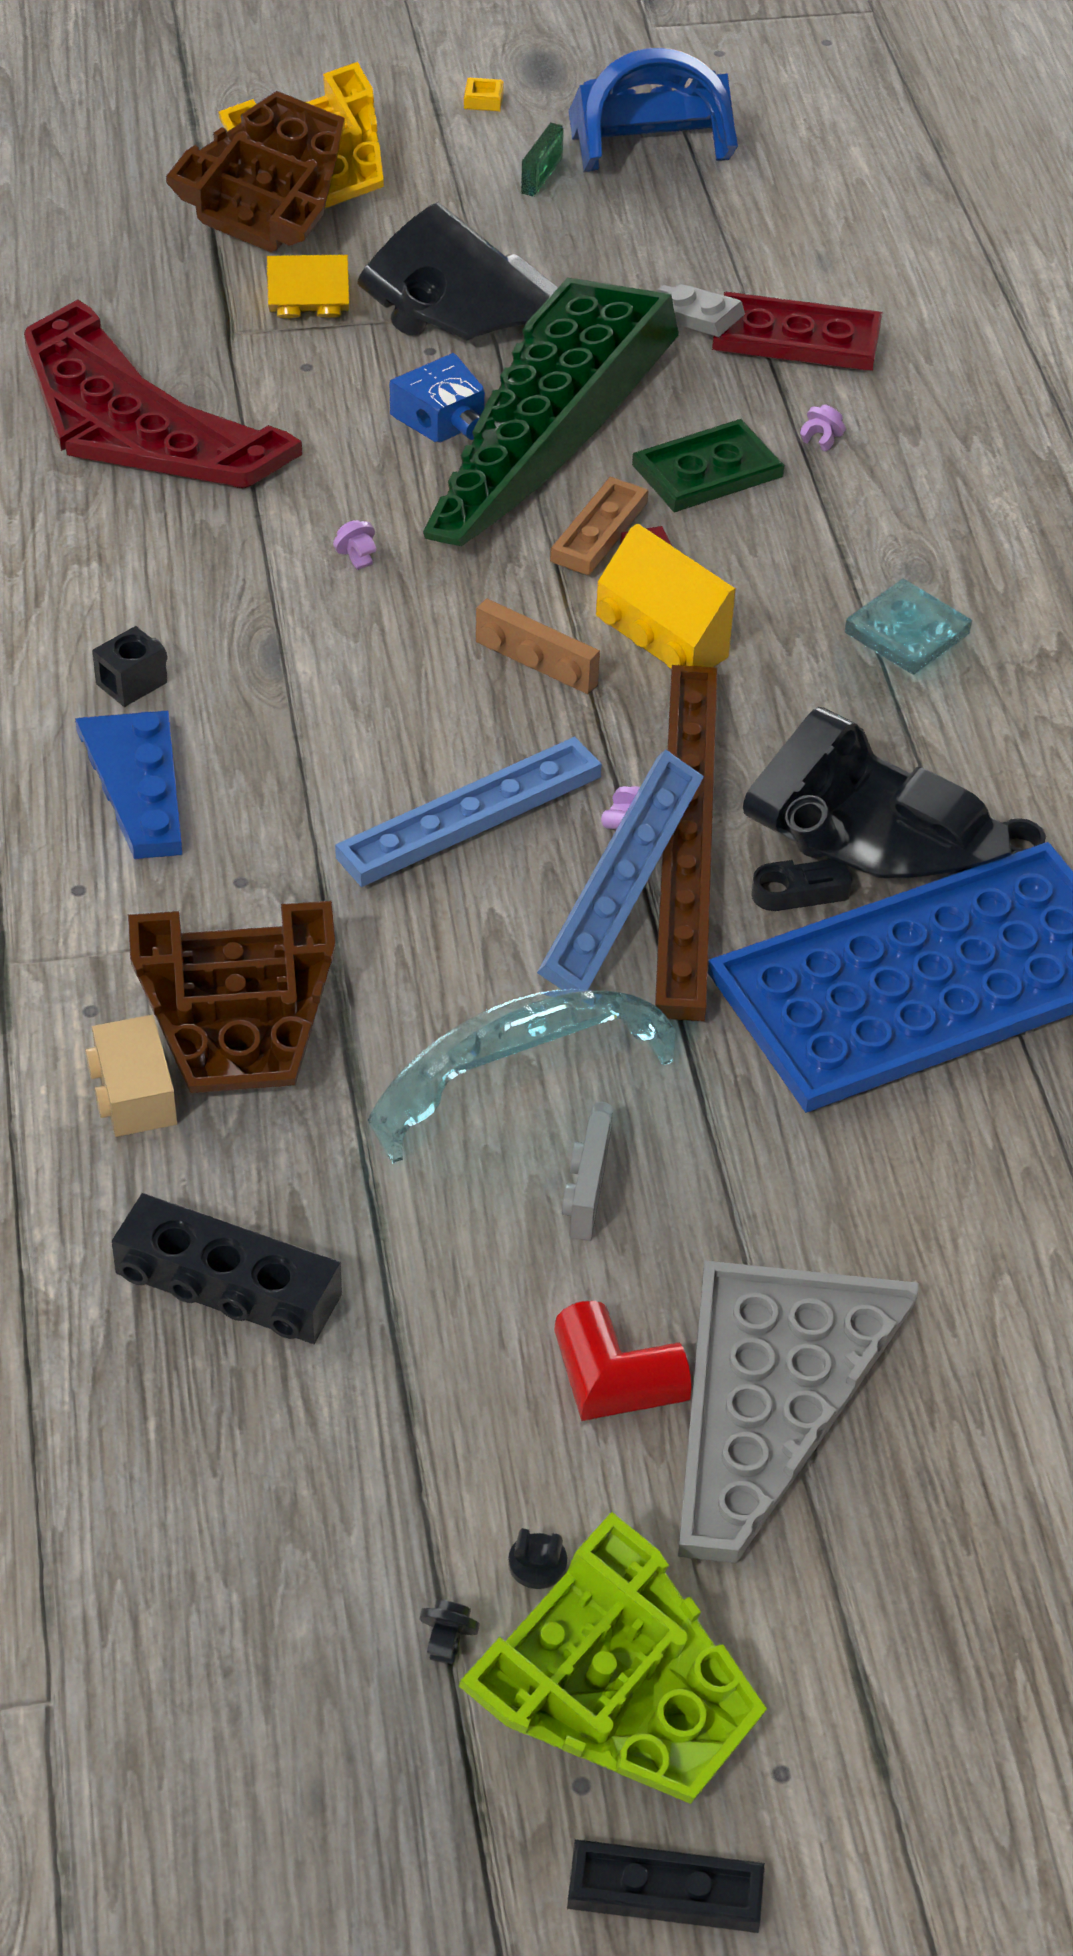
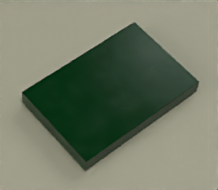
M742 419L633 453L632 457L633 467L674 513L782 478L784 474V464Z

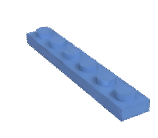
M572 737L335 844L336 859L354 880L363 887L601 778L602 764L576 737Z
M666 749L654 761L537 971L539 975L577 1001L587 993L704 778L703 775Z

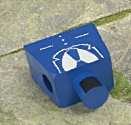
M455 353L446 355L390 380V415L434 442H443L460 433L469 440H474L472 432L485 408V391L480 382Z

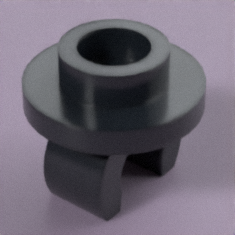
M520 1529L517 1541L512 1545L508 1556L509 1571L518 1583L531 1589H545L559 1582L567 1569V1553L562 1545L563 1539L560 1534L552 1533V1536L544 1533L530 1534L529 1529Z
M437 1600L434 1608H423L421 1610L419 1620L433 1627L427 1649V1654H430V1660L454 1665L460 1634H478L480 1623L470 1618L471 1609L469 1607L452 1601Z

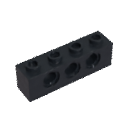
M141 1193L111 1241L115 1272L135 1285H149L163 1290L186 1303L196 1302L219 1310L227 1317L236 1321L247 1320L272 1329L277 1335L287 1339L297 1338L315 1344L342 1296L341 1262L145 1193Z

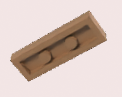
M610 476L551 547L550 562L589 576L621 537V533L626 531L647 505L648 489Z
M486 598L476 608L477 643L586 694H589L598 685L600 650Z

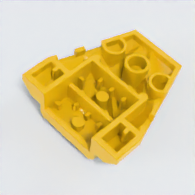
M358 62L324 73L325 95L306 102L345 118V127L325 208L384 187L380 145L377 135V120L374 110L373 87ZM254 99L218 111L219 119L224 128L227 129V132L241 123L242 113L256 105Z

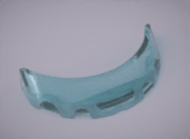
M563 989L527 995L495 1006L468 1019L429 1045L391 1082L373 1108L368 1122L390 1161L395 1163L403 1160V1139L406 1132L411 1126L426 1119L437 1109L445 1086L455 1076L465 1071L613 1019H623L630 1033L638 1040H646L661 1064L666 1065L672 1063L674 1059L676 1030L666 1015L656 1006L642 998L626 993Z

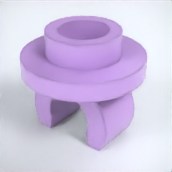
M828 405L811 407L807 412L809 421L802 426L800 434L803 442L808 444L814 434L823 433L819 444L821 450L826 452L832 447L834 436L841 437L846 430L842 422L843 416L836 409Z
M353 520L347 522L338 530L333 546L339 554H349L350 560L357 570L372 565L373 560L369 554L376 552V546L372 540L375 535V529L367 521Z

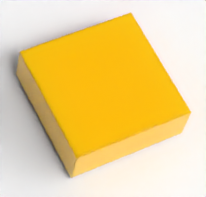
M467 78L464 109L501 111L504 80Z

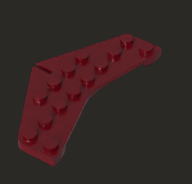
M78 299L31 324L24 331L26 351L60 450L66 449L68 456L232 485L236 488H247L302 455V441L286 431L269 425L261 430H256L183 404L144 379L101 328L100 318L93 309Z

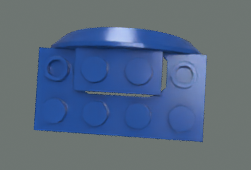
M666 48L641 49L616 59L602 71L597 79L588 80L579 86L568 110L572 140H580L584 172L599 170L598 159L602 157L601 137L712 128L717 161L730 160L738 147L728 73L716 74V71L711 70L697 58L677 50ZM688 78L693 79L690 85L685 88ZM645 84L664 85L651 89L650 93L636 94V90L629 89Z

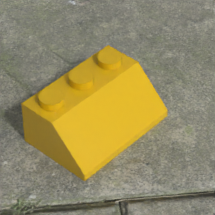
M637 523L630 528L598 580L596 616L628 637L637 646L642 647L657 657L671 669L672 665L715 667L729 657L736 588Z

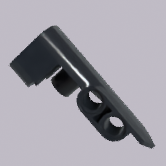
M817 707L808 714L752 784L743 802V812L747 817L796 842L799 850L805 856L812 858L825 856L878 878H912L938 875L984 865L1011 856L1009 827L991 818L987 807L975 794L927 769L916 767L912 773H909L877 757L871 749L864 729L824 707Z

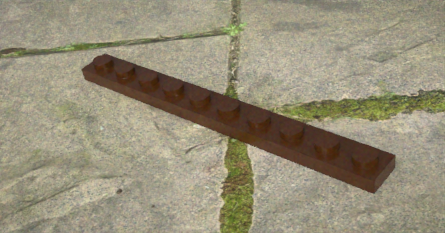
M672 665L667 751L703 775L704 778L662 853L654 1018L705 1021L717 696L716 667Z

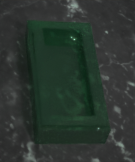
M550 122L523 158L521 194L534 197L563 158V125Z

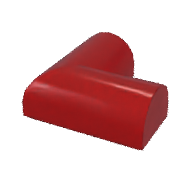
M591 1300L574 1303L557 1315L554 1331L581 1421L691 1400L689 1364L680 1342L621 1353L607 1306L602 1302Z

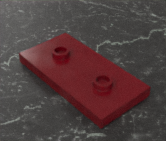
M724 292L723 296L742 301L745 315L719 337L713 336L712 350L873 371L883 312Z

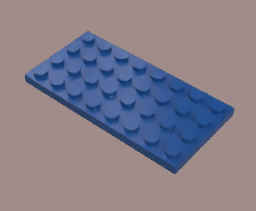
M1046 842L1011 854V856L959 872L709 959L708 974L802 1109L807 1113L1072 1015L1073 871L1052 845Z

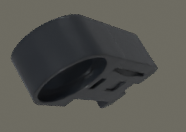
M833 859L794 865L793 860L767 863L758 867L754 872L751 897L757 906L768 911H782L841 902L849 899L852 878L847 866ZM766 882H779L787 889L782 892H770L761 885Z

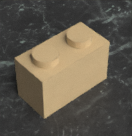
M154 1015L92 1026L94 1047L85 1049L91 1079L101 1078L102 1086L95 1087L100 1118H111L115 1137L177 1125L174 1089Z

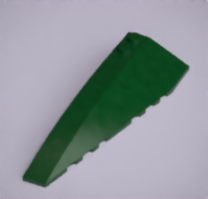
M567 277L526 323L523 329L524 339L522 343H516L512 351L513 361L510 367H504L500 375L501 386L492 392L472 432L474 440L471 445L465 446L461 454L462 465L458 472H452L448 480L449 491L447 495L439 498L423 531L425 539L460 547L516 507L576 453L618 408L679 336L672 295Z

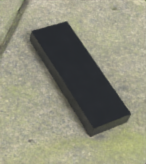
M575 1839L567 1909L759 1933L765 1863Z

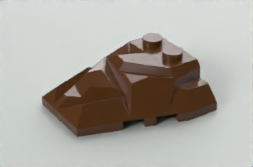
M276 91L242 113L241 123L228 132L227 129L221 127L213 132L214 141L199 150V147L194 145L186 150L166 175V182L182 201L196 207L197 218L206 226L269 252L276 251L282 243L291 246L305 241L324 215L326 200L345 127V118Z
M332 901L281 904L282 926L181 933L179 911L128 914L131 965L147 996L151 1009L158 1020L190 1093L296 1085L316 1012L336 950Z

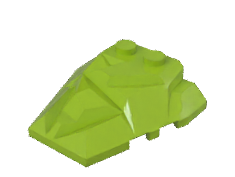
M613 1512L603 1520L578 1548L567 1573L509 1638L504 1641L499 1637L459 1683V1687L506 1727L534 1737L689 1804L693 1803L767 1710L723 1644L715 1646L698 1621L701 1611L691 1596L683 1599L666 1574L669 1564L661 1552Z

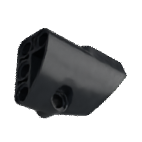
M435 202L425 208L400 228L365 266L357 281L358 286L385 308L395 306L390 320L396 329L402 333L413 336L420 335L427 323L465 340L500 329L526 325L528 320L558 288L521 257L515 254L503 255L439 202Z

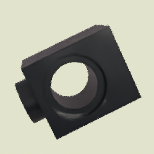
M137 626L92 650L96 685L123 707L168 683L166 670L168 656L164 646L158 639L151 638Z

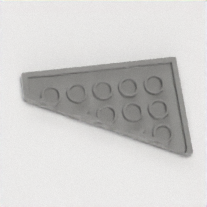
M704 1260L678 1557L731 1563L738 1562L915 1306L918 1295L917 1282Z

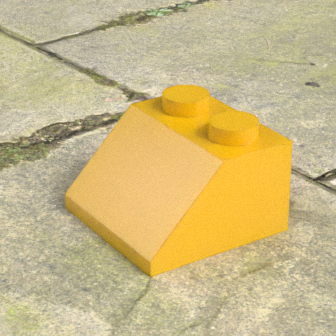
M348 255L267 256L269 312H277V317L297 318L301 317V311H317L318 317L333 318L340 317L341 311H349Z

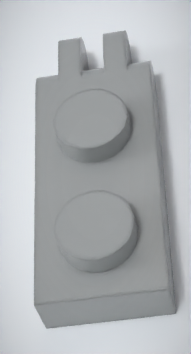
M678 284L676 287L662 285L656 290V292L672 295L677 325L719 337L745 315L741 300L684 284Z
M597 1102L592 1106L584 1143L574 1142L570 1173L578 1174L576 1184L566 1183L562 1205V1215L571 1216L570 1238L592 1240L612 1128L613 1108L606 1102Z

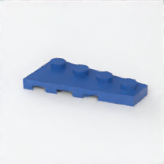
M169 711L75 718L77 734L81 742H84L91 765L97 771L102 782L105 796L108 801L110 800L115 810L116 820L133 858L142 859L183 855Z

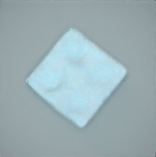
M903 578L846 619L844 632L907 672L915 675L969 635L972 619Z

